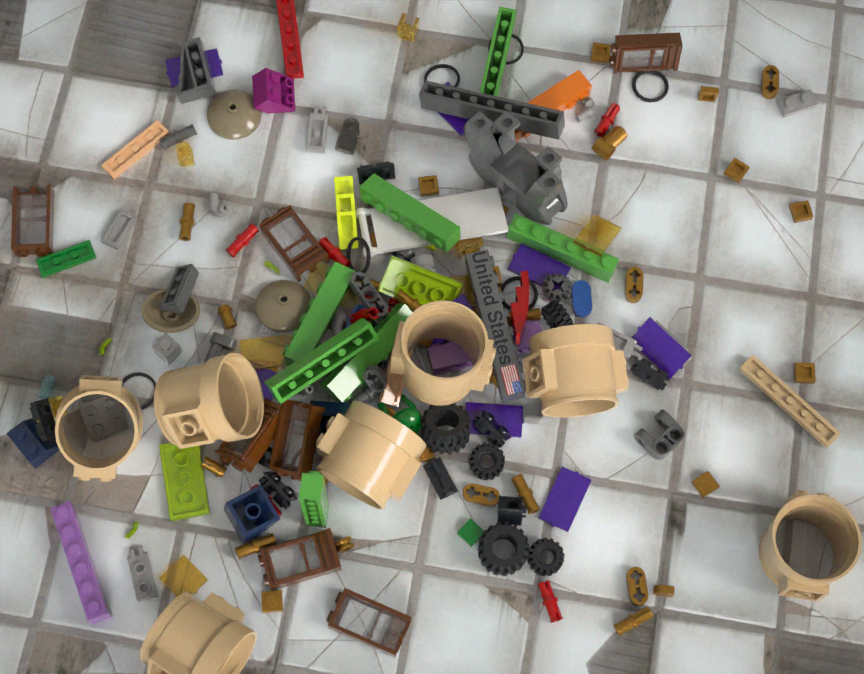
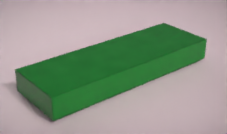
M90 240L35 260L42 278L94 260L96 255Z

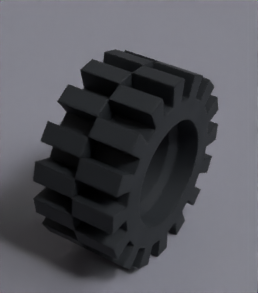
M553 300L541 308V314L544 316L543 319L546 320V324L550 326V329L574 325L570 314L566 312V308H563L559 301Z
M484 442L482 445L478 444L470 454V470L473 471L474 476L477 475L479 479L485 478L484 480L486 481L489 478L493 480L496 476L498 477L503 471L505 464V455H503L502 449L499 450V446H493V443L486 444ZM481 456H492L495 461L494 465L491 468L482 467L479 462Z
M546 537L542 540L538 539L531 545L527 562L530 564V569L534 570L537 575L539 573L541 576H551L561 568L565 554L558 541L554 542V539L550 538L549 540ZM549 550L552 552L553 561L550 564L541 563L538 559L540 551Z

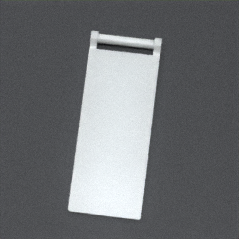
M498 188L418 200L460 226V240L508 232V225ZM358 208L356 210L362 238L369 246L371 257L381 253L433 245L427 240L421 239L416 233L408 231L400 223L394 222L383 212H378L376 208ZM369 215L372 217L377 247H371L366 217ZM364 246L363 255L367 258L366 249Z

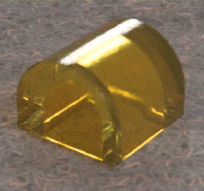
M186 141L176 145L179 165L182 167L195 165L193 150L189 143Z

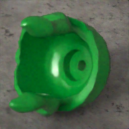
M402 394L401 401L406 403L408 408L398 411L392 418L417 434L421 428L422 417L415 404ZM377 403V407L389 415L387 407L383 403Z

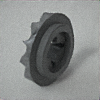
M553 273L543 281L542 291L548 300L563 302L570 297L572 284L569 277L564 276L562 273ZM553 283H555L556 285L562 283L560 288L562 291L558 289L552 291L554 288Z

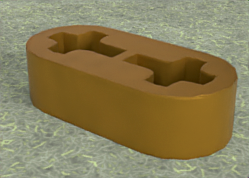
M768 65L764 68L761 75V94L766 99H773L779 91V70L776 66ZM768 72H771L773 75L772 79H769ZM769 85H771L772 93L767 89Z
M638 267L629 268L625 277V298L630 303L639 302L643 294L644 275L643 271ZM632 273H636V282H633ZM633 288H635L636 297H632L631 291Z
M467 484L463 489V498L468 503L487 507H494L498 504L500 494L495 488L478 484ZM470 489H474V493L480 494V496L473 495V498H470L466 491L469 492ZM490 493H493V497L496 499L489 502L488 498L482 495L489 496Z
M632 567L626 574L629 600L635 606H642L648 600L645 573L639 567ZM633 572L641 576L637 580L638 585L635 584V579L630 577ZM636 588H639V594L644 596L641 602L633 597L637 593Z

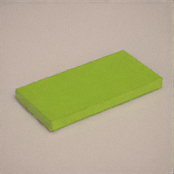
M391 256L377 291L395 297L398 291L402 289L413 299L417 298L418 302L424 305L434 301H453L458 297L463 283L398 257Z
M171 442L159 444L170 521L209 515L210 509L204 470L200 467L202 463L200 445L179 449L178 446Z

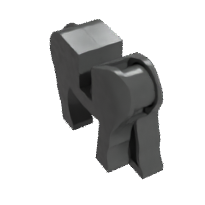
M479 111L463 127L470 146L469 160L472 167L491 187L498 188L502 196L510 189L516 192V208L528 219L541 225H550L552 217L558 212H564L568 206L561 177L560 163L562 157L549 146L535 157L531 152L518 144L514 131L520 126V122L508 111L504 112L494 122Z

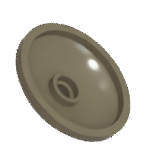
M236 89L227 90L215 96L207 109V120L212 131L218 136L230 140L242 139L252 134L258 128L262 116L261 111L254 109L253 95Z
M290 280L271 282L263 287L257 295L255 302L256 315L264 326L276 332H289L299 329L302 315L304 313L307 314L310 309L308 305L311 296L297 282ZM281 299H286L287 301H286V302H281L280 300H281Z
M168 288L153 292L144 300L142 304L143 320L149 327L159 332L177 333L192 327L200 316L199 302L192 294L183 313L160 309Z

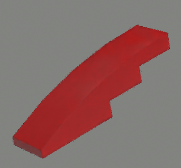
M520 271V287H515L516 302L511 303L510 307L516 345H520L528 318L530 289L528 271Z

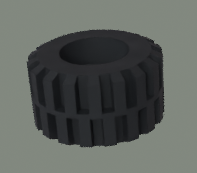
M456 403L444 406L430 405L429 409L424 411L421 421L422 440L426 443V447L428 449L432 448L433 452L436 453L438 451L442 455L444 453L450 455L453 451L457 453L460 451V448L464 449L466 447V443L469 442L471 418L468 416V411L463 410V406H457ZM447 425L453 427L454 429L442 430L438 427Z
M497 522L495 526L490 525L483 532L478 545V557L481 559L482 566L485 565L488 572L492 571L497 576L498 574H502V576L515 574V571H519L525 564L529 554L527 535L524 536V531L517 529L515 524L513 526L509 525V522L504 524ZM506 539L514 545L515 554L509 559H500L492 552V544L496 540Z

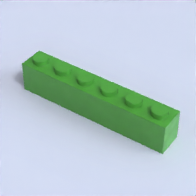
M499 6L480 93L499 96L516 20L517 10Z
M373 174L359 187L360 198L364 203L375 207L380 213L383 212L394 222L403 225L408 231L416 233L421 239L433 244L435 248L447 252L461 239L460 226L378 175Z
M516 213L508 228L506 238L519 244L527 245L555 260L608 283L619 258Z
M334 262L332 267H328L324 283L320 282L316 290L318 293L316 298L312 297L308 305L309 311L307 314L304 313L302 315L299 329H295L291 336L292 342L290 346L286 345L282 355L284 356L285 364L291 365L320 345L350 288V279L355 270L337 262Z
M396 304L386 317L375 326L374 330L379 338L377 341L339 365L320 384L335 402H346L349 400L352 392L364 384L363 375L366 367L378 365L390 356L399 322H406L407 318L413 313L406 304Z
M361 318L266 380L265 384L272 396L282 404L379 338L371 323Z
M317 471L302 473L299 500L306 526L326 528L329 501L324 475H320V472Z

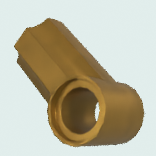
M616 125L607 135L600 137L591 149L606 161L627 138L628 134L623 127Z

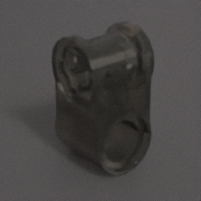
M347 118L344 121L336 141L335 151L349 155L354 154L360 134V124L357 119Z

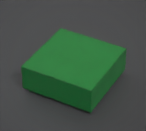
M470 518L457 532V535L472 547L480 539L484 530Z

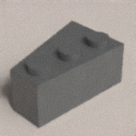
M200 37L183 41L180 58L181 69L178 78L179 89L177 90V97L182 104L217 94Z

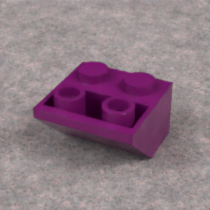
M264 68L252 76L254 109L267 114L296 111L293 78L269 68Z

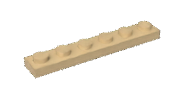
M754 355L739 368L748 379L826 449L841 434Z

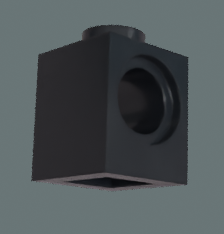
M499 496L497 522H501V524L509 522V525L521 526L522 518H526V506H523V497Z

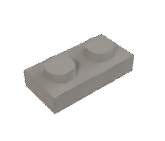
M811 89L778 99L777 106L783 118L816 108L818 105Z

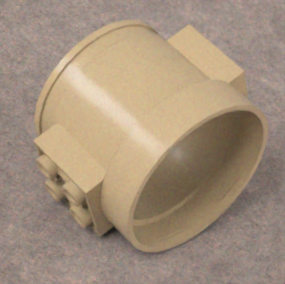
M452 301L430 302L417 308L407 318L406 322H399L390 372L400 374L407 390L421 402L435 406L450 405L463 399L471 389L483 392L484 385L488 386L496 348H493L494 340L488 339V334L482 320L468 307ZM446 339L458 344L467 352L472 361L473 368L469 372L456 377H436L420 370L411 361L408 353L413 347L425 340Z
M598 324L561 326L539 332L529 339L530 355L522 360L527 398H540L542 415L566 418L605 412L618 406L616 394L629 389L624 350H615L613 331L610 327Z
M229 353L212 357L206 363L164 372L159 377L155 386L154 410L158 425L164 436L172 444L178 446L179 449L214 443L216 440L232 442L253 437L257 434L262 424L264 399L259 378L251 363L241 354Z
M82 375L79 379V385L74 387L65 396L58 408L55 421L56 442L63 456L74 465L73 477H78V480L89 481L91 478H99V481L110 482L111 479H115L117 465L121 464L139 443L144 424L143 412L136 396L122 385L123 377ZM102 394L113 397L121 402L131 414L134 422L135 433L130 444L119 454L104 459L86 457L77 452L67 441L63 430L65 410L75 400L87 395Z
M353 401L344 416L338 413L336 417L332 416L326 425L327 432L325 434L321 433L316 441L317 454L321 455L323 460L316 470L351 496L376 509L383 510L390 498L399 503L422 464L418 460L425 450L426 444L412 430L386 413L363 402Z
M797 490L785 501V505L777 512L770 526L763 533L759 544L760 563L769 579L778 586V596L819 602L829 595L830 584L848 574L857 563L862 547L861 532L851 512L836 501L835 498L829 497L825 493H818L816 495L809 494L805 490ZM789 519L805 520L816 525L824 532L833 550V564L827 577L820 579L807 578L792 570L785 563L776 545V531L781 521Z
M184 592L176 597L157 618L142 644L139 659L142 663L148 665L146 674H240L254 649L257 633L243 624L245 614L239 608L226 602L223 597L217 596L212 592L204 601L196 599L191 593Z

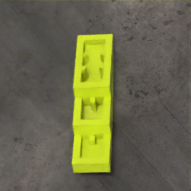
M353 176L334 177L339 248L341 250L347 249L349 242L357 237ZM358 240L353 243L351 249H358Z

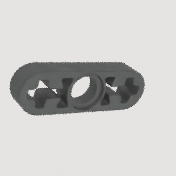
M353 273L349 283L350 287L366 309L376 307L378 310H382V313L375 314L379 315L375 320H383L387 315L388 306L364 273ZM371 293L374 298L366 299L364 294Z

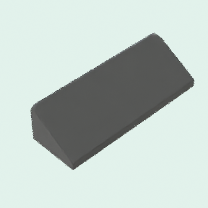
M193 264L176 268L161 303V310L175 313L184 312L199 275Z

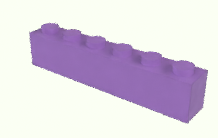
M527 321L520 345H517L518 354L530 351L529 339L533 335L542 332L539 321ZM513 336V337H511V338H512V342H513V344H514V343H515V338H514V336ZM452 341L442 345L436 343L427 348V356L433 375L473 366L467 352Z
M67 501L51 507L50 509L87 621L93 625L111 618L112 616L75 506L71 501Z

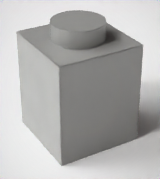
M164 333L152 346L155 354L169 366L183 352L180 344L167 333Z

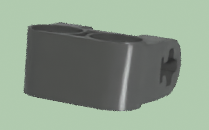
M663 409L654 416L656 422L665 430L661 436L655 440L643 428H640L633 435L637 443L657 460H662L681 443L685 435L682 427ZM670 433L677 434L679 439H672ZM656 446L664 447L665 452L657 451Z

